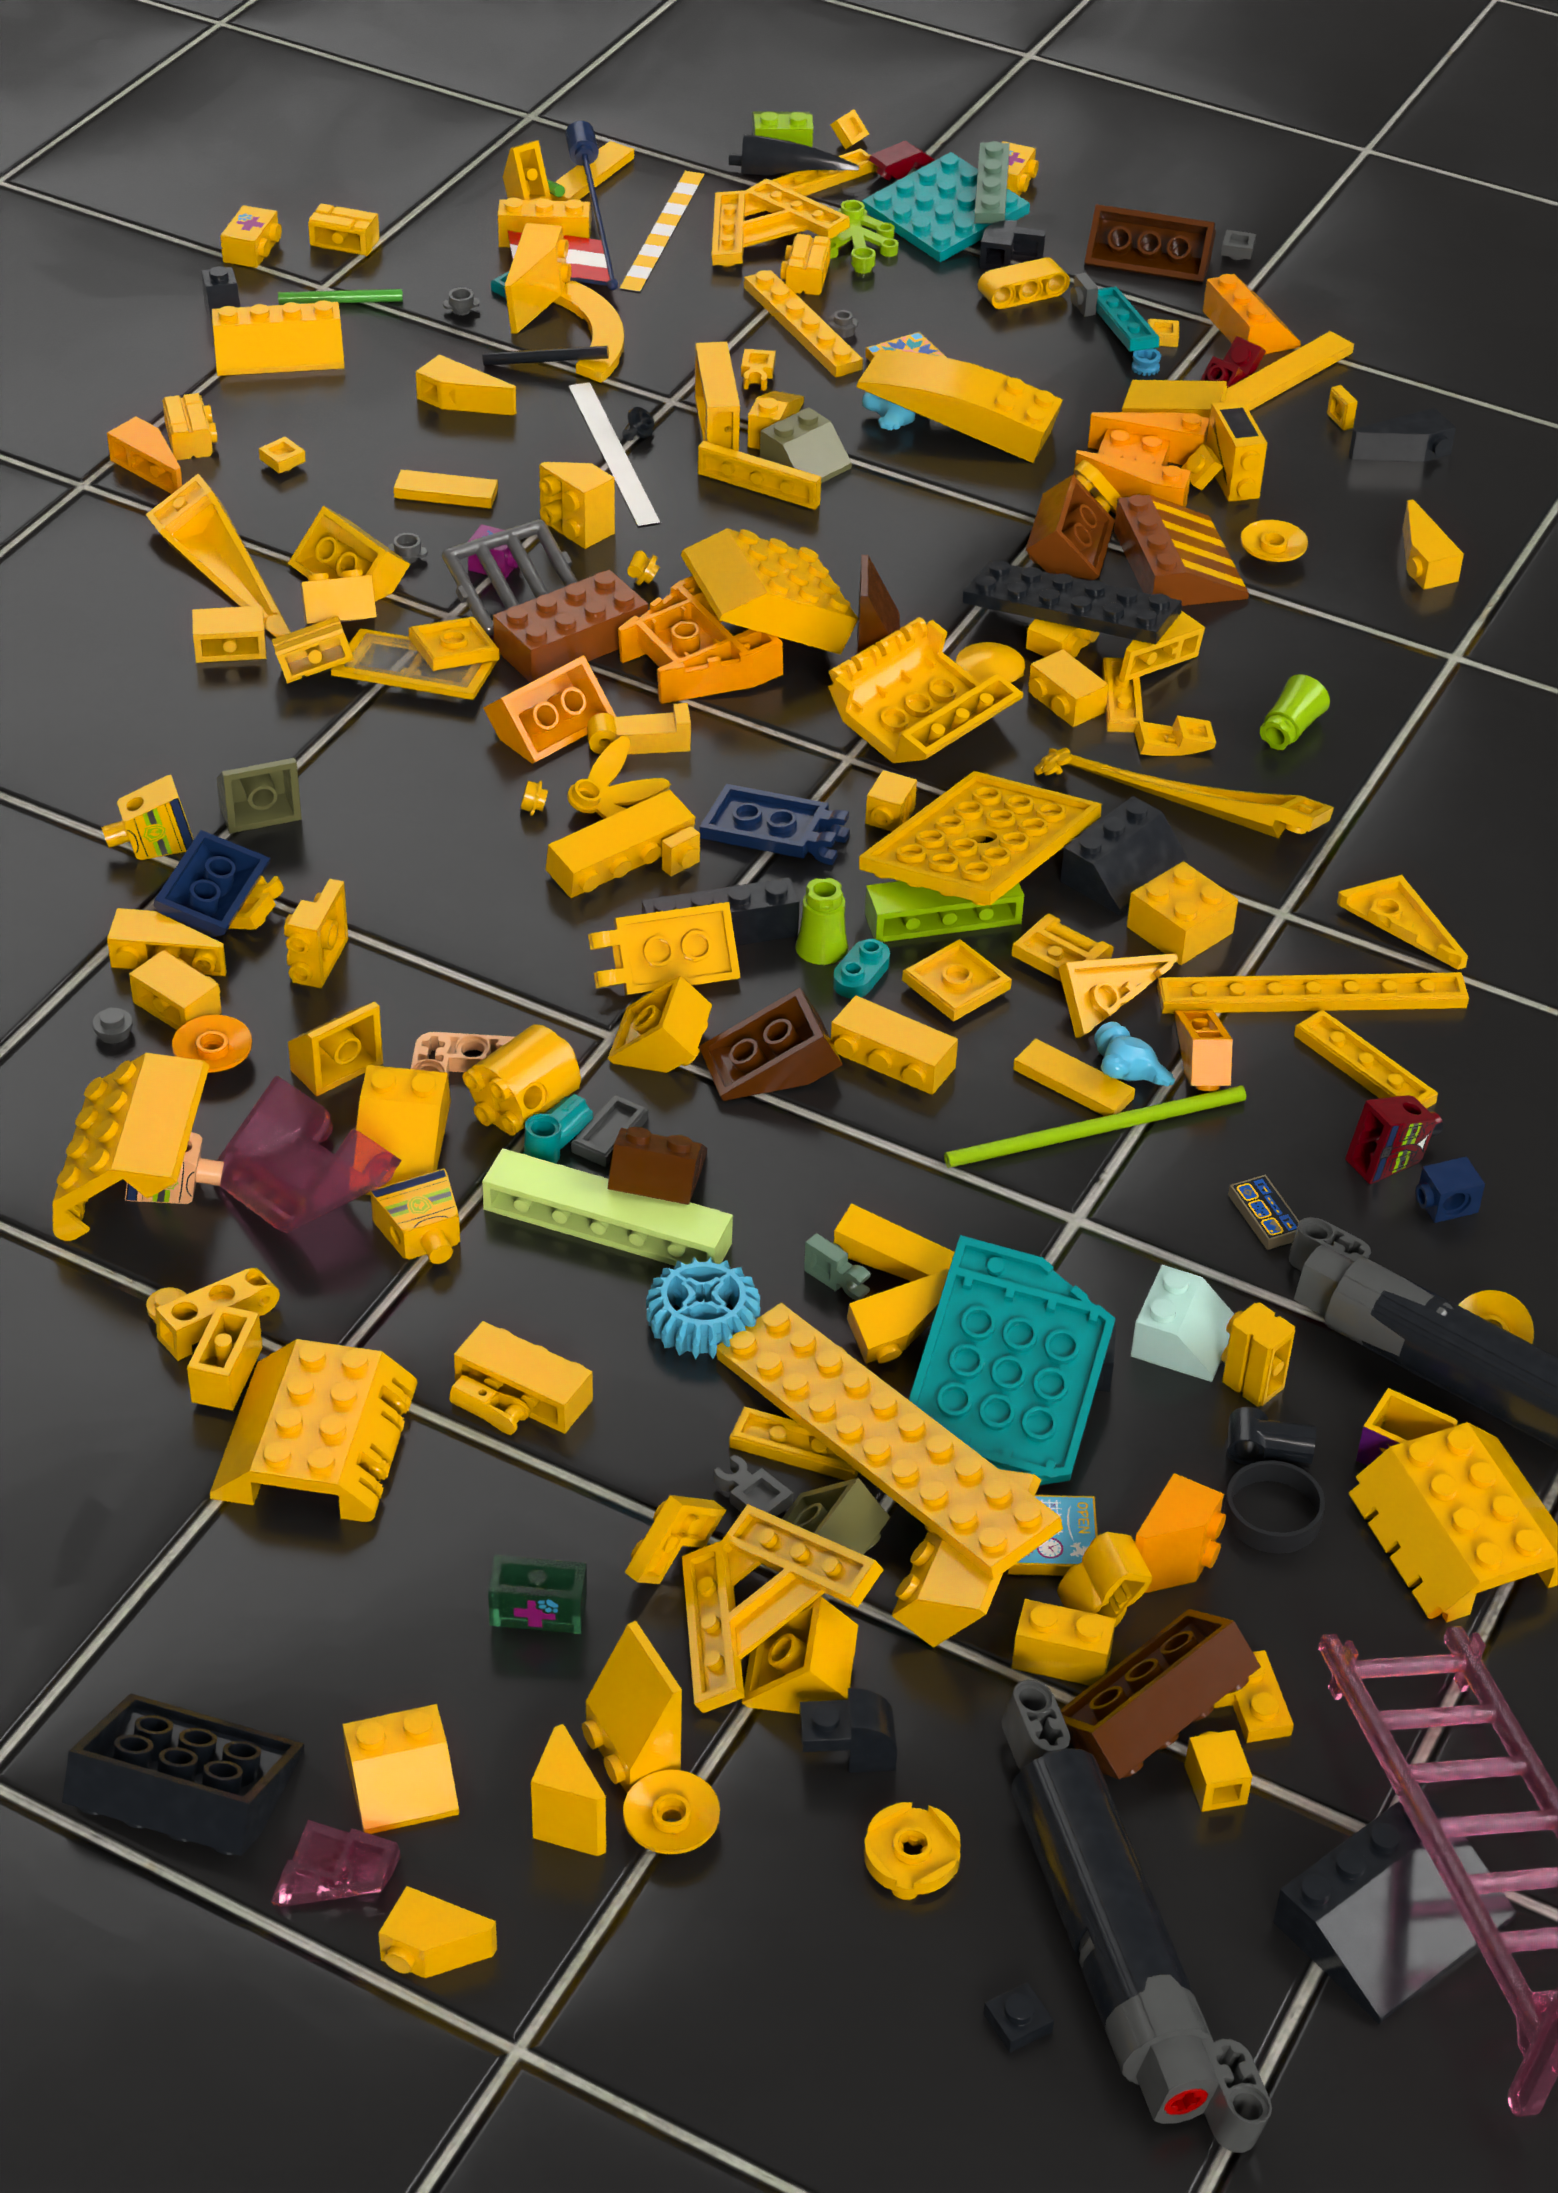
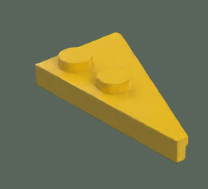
M1402 875L1339 891L1337 904L1340 907L1457 970L1466 968L1468 955Z
M1164 954L1066 962L1059 966L1058 969L1075 1037L1081 1038L1092 1031L1095 1026L1115 1013L1118 1008L1129 1002L1147 988L1150 983L1170 970L1173 963L1178 961L1177 955Z

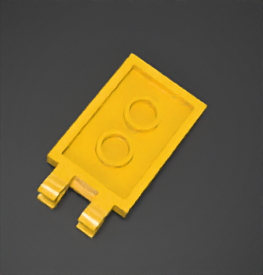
M729 902L618 917L614 919L615 930L595 932L588 935L590 950L612 947L615 969L593 973L596 988L624 984L625 995L652 992L680 975L692 986L741 978Z

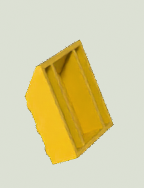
M727 528L683 549L680 555L720 621L836 654H842L858 621V617L850 607V602L840 592V587L830 577L829 570L823 566L818 558L819 555L815 551L806 547L795 549L776 538H771L768 541L759 538L755 533L746 529H741L738 532Z

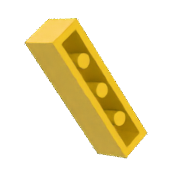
M669 789L548 844L545 870L570 898L584 892H591L603 883L614 878H621L629 871L644 864L655 862L659 857H662V840L689 826L694 828L696 817Z

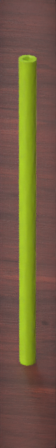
M1242 1085L962 1148L945 1152L944 1160L947 1168H952L1246 1100V1091Z

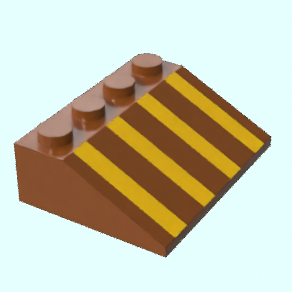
M1132 495L1131 497L1117 498L1114 533L1143 593L1153 595L1165 594L1172 599L1182 600V606L1248 599L1249 592L1210 516L1152 495Z

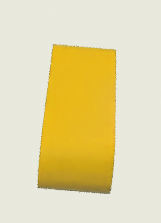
M1041 258L985 272L978 281V290L994 308L1005 309L1062 295L1069 287L1070 277L1053 259Z

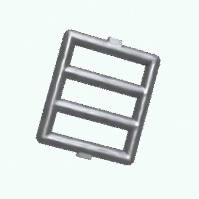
M541 519L445 549L442 553V558L458 586L456 589L458 598L461 603L466 602L474 618L489 636L494 634L493 620H491L459 559L477 555L506 610L519 605L490 549L507 544L535 598L548 594V591L520 542L521 539L537 535L564 586L566 587L569 584L578 582L570 568L572 560L567 551L561 552L545 521Z

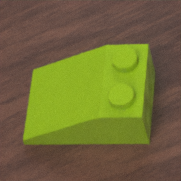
M752 111L753 135L791 141L813 147V119L810 112Z

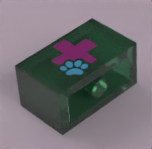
M505 1555L494 1556L488 1588L490 1626L581 1634L587 1601V1563Z

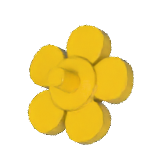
M1069 748L1059 749L1055 753L1052 752L1040 760L1041 762L1034 768L1035 774L1040 775L1044 773L1045 775H1050L1054 772L1057 775L1061 774L1063 770L1060 766L1066 765L1072 759Z

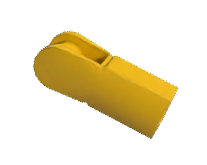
M462 1375L452 1385L449 1397L452 1404L486 1420L504 1434H514L518 1428L517 1423L519 1420H526L530 1416L528 1405L521 1399L497 1392L465 1375Z

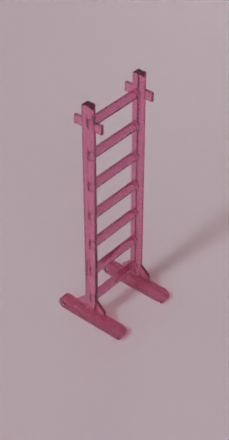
M1462 1626L1448 1627L1443 1639L1451 1654L1357 1660L1359 1653L1352 1640L1346 1641L1343 1646L1337 1634H1324L1321 1636L1322 1641L1318 1644V1649L1332 1673L1328 1685L1335 1700H1341L1342 1695H1344L1516 2016L1518 2047L1524 2059L1508 2091L1509 2107L1517 2117L1538 2115L1558 2077V1987L1556 1990L1532 1992L1510 1952L1558 1948V1927L1499 1932L1479 1894L1558 1887V1867L1467 1874L1448 1838L1552 1829L1558 1838V1789L1483 1663L1481 1656L1486 1645L1479 1633H1472L1469 1639ZM1456 1673L1454 1680L1460 1691L1466 1692L1470 1685L1480 1705L1378 1711L1362 1679ZM1491 1723L1510 1757L1407 1764L1389 1730ZM1521 1775L1541 1810L1437 1818L1418 1783Z

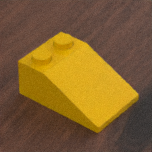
M525 224L505 282L511 333L518 334L561 296L565 282H570L571 264L566 262L568 240L563 237L562 226Z
M367 1065L359 1101L349 1193L371 1195V1190L437 1171L451 1103L448 1073Z
M637 1621L627 1624L587 1697L586 1721L582 1723V1730L587 1743L592 1749L598 1748L604 1757V1765L609 1778L614 1784L621 1783L626 1793L629 1792L636 1782L651 1773L662 1770H681L682 1689Z

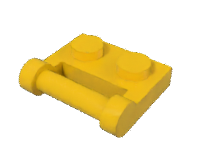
M1046 914L1013 944L1012 956L1061 981L1058 967L1062 964L1074 961L1111 959L1114 947L1104 941L1098 943L1061 924L1058 917Z

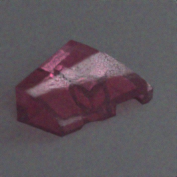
M308 1820L292 1861L287 1860L271 1900L272 1905L287 1907L382 1892L389 1882L401 1856L398 1843L351 1828L350 1833Z

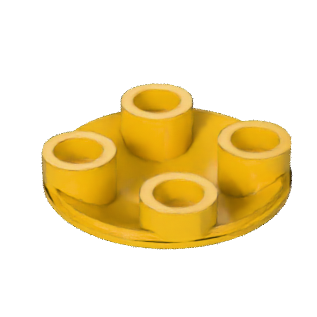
M993 642L976 643L965 647L958 653L955 662L980 683L997 673L1012 683L1023 677L1025 671V661L1019 652L1009 646Z

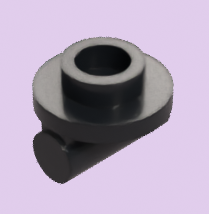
M638 406L630 409L627 415L628 424L622 431V437L627 441H631L636 435L641 438L651 436L654 432L652 415L647 410Z

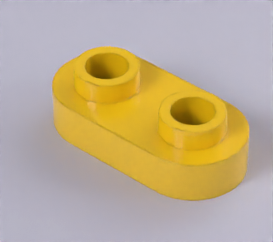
M1082 460L1073 470L1076 478L1095 496V499L1108 513L1111 511L1116 514L1117 498L1122 497L1098 469L1088 461Z

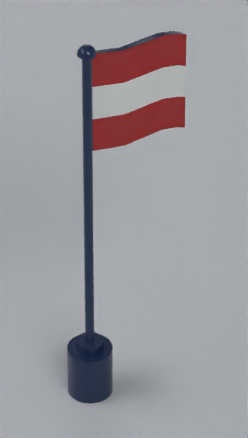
M575 121L567 127L565 132L571 160L577 165L584 166L600 240L563 235L564 239L568 240L566 262L571 264L570 281L606 285L608 289L616 290L619 282L614 278L590 164L597 159L599 154L595 132L590 123ZM507 230L513 260L522 233Z

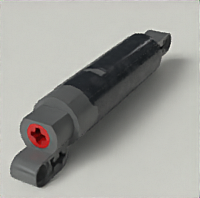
M1036 1680L1020 1681L1013 1690L1001 1721L1004 1734L1016 1764L1020 1769V1772L1013 1780L1011 1792L1081 1966L1082 1973L1121 2072L1128 2081L1140 2085L1154 2121L1162 2124H1174L1190 2120L1204 2113L1215 2139L1221 2146L1232 2152H1246L1255 2145L1272 2112L1271 2100L1254 2060L1247 2048L1237 2041L1221 2039L1214 2042L1097 1760L1092 1753L1089 1754L1085 1750L1067 1749L1070 1742V1734L1050 1688Z

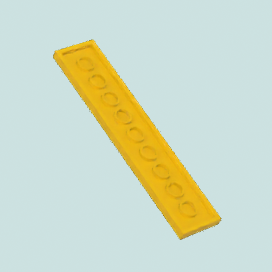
M783 1303L778 1304L757 1318L754 1327L745 1326L747 1331L733 1334V1338L730 1339V1347L725 1346L723 1342L717 1345L716 1355L720 1362L993 1580L1063 1529L1061 1516Z

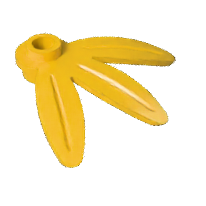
M621 736L612 742L598 757L588 778L578 780L569 788L567 799L576 810L583 813L597 812L605 819L626 809L621 806L638 804L666 791L671 783L664 778H651L609 786L620 773L630 748V739L626 736Z

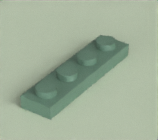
M997 141L980 143L975 223L993 224L1005 221L1010 143H1000Z

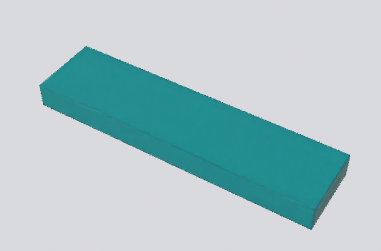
M1117 287L1098 289L1096 312L1129 351L1159 348L1160 337Z

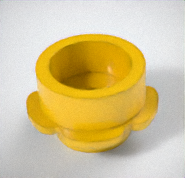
M527 781L520 809L530 811V816L534 815L535 810L543 811L548 790L542 788V781L538 783Z

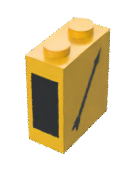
M1243 400L1211 403L1206 446L1213 450L1223 465V468L1215 475L1219 486L1228 502L1260 498L1267 441Z

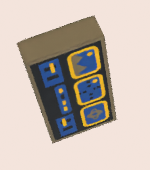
M1266 1174L1229 1186L1228 1196L1267 1250L1293 1242L1299 1220Z

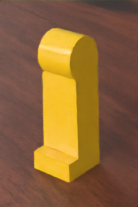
M688 703L673 704V712L619 717H614L609 713L596 714L587 723L589 746L593 752L602 754L617 738L626 736L630 739L628 754L690 751L691 721Z
M258 1268L245 1269L156 1307L157 1339L177 1361L182 1360L193 1354L192 1345L200 1342L217 1305L252 1311L262 1316L276 1306L280 1297L279 1289Z

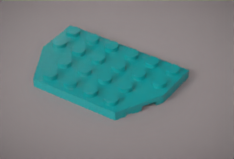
M960 1235L909 1401L998 1469L1035 1474L1041 1479L1040 1485L1070 1481L1116 1318L1102 1306L1092 1303L1088 1295L1075 1285L1073 1287L1053 1270L1054 1266L1043 1257Z

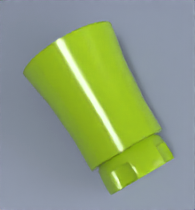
M1299 674L1290 677L1280 697L1266 715L1264 723L1260 727L1262 740L1266 741L1271 748L1276 750H1284L1288 744L1295 742L1304 730L1329 708L1330 698L1325 687L1319 681L1307 675Z
M815 878L810 881L806 886V894L803 898L802 919L795 949L802 959L813 964H833L842 960L848 953L845 931V898L841 891V883L832 878Z

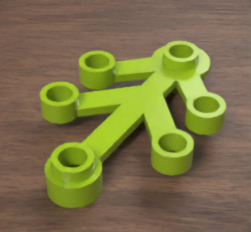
M858 200L842 202L838 212L849 216L850 228L830 239V259L838 256L839 247L852 240L854 249L851 252V265L857 273L866 274L871 272L875 266L876 252L872 248L866 247L865 240L880 246V253L883 256L893 257L898 254V241L893 239L895 229L893 224L868 216L865 205ZM861 224L877 230L876 233L862 227Z

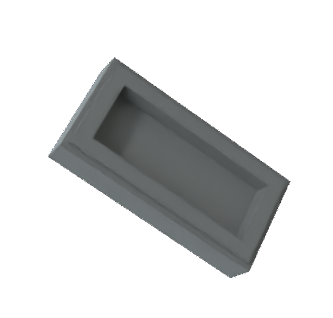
M614 1094L571 1142V1152L607 1167L612 1161L614 1143L620 1129L642 1127L648 1120L649 1109Z

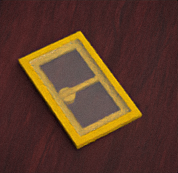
M360 628L349 643L354 660L332 667L331 675L474 700L498 660L433 671L409 640L408 636Z

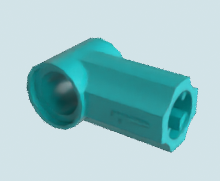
M573 1094L570 1097L563 1098L546 1114L540 1113L529 1117L525 1122L524 1154L557 1164L560 1159V1149L578 1135L593 1119V1111L586 1104V1100Z

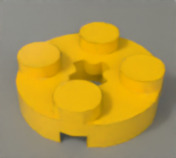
M913 1802L893 1804L878 1812L872 1818L864 1839V1861L868 1871L878 1883L885 1888L891 1889L897 1898L903 1900H911L917 1897L918 1894H927L942 1888L957 1873L960 1864V1833L952 1819L943 1811L929 1805L928 1811L921 1808H912ZM908 1842L912 1846L921 1844L923 1848L920 1854L910 1855L903 1852V1843Z

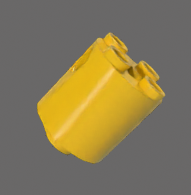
M536 1024L531 1025L464 1072L462 1076L475 1101L474 1114L477 1119L485 1126L493 1123L509 1135H515L522 1130L529 1117L540 1113L544 1114L563 1098L571 1095L579 1089L581 1083L580 1069L570 1044L551 1029Z

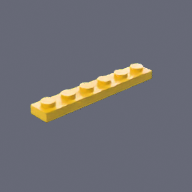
M759 271L757 274L744 277V288L835 378L863 370V358L773 271Z

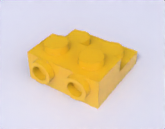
M329 879L322 893L318 892L313 902L301 900L295 912L287 916L284 925V935L288 937L286 940V947L288 948L287 965L291 966L288 974L293 983L322 989L348 941L344 881Z

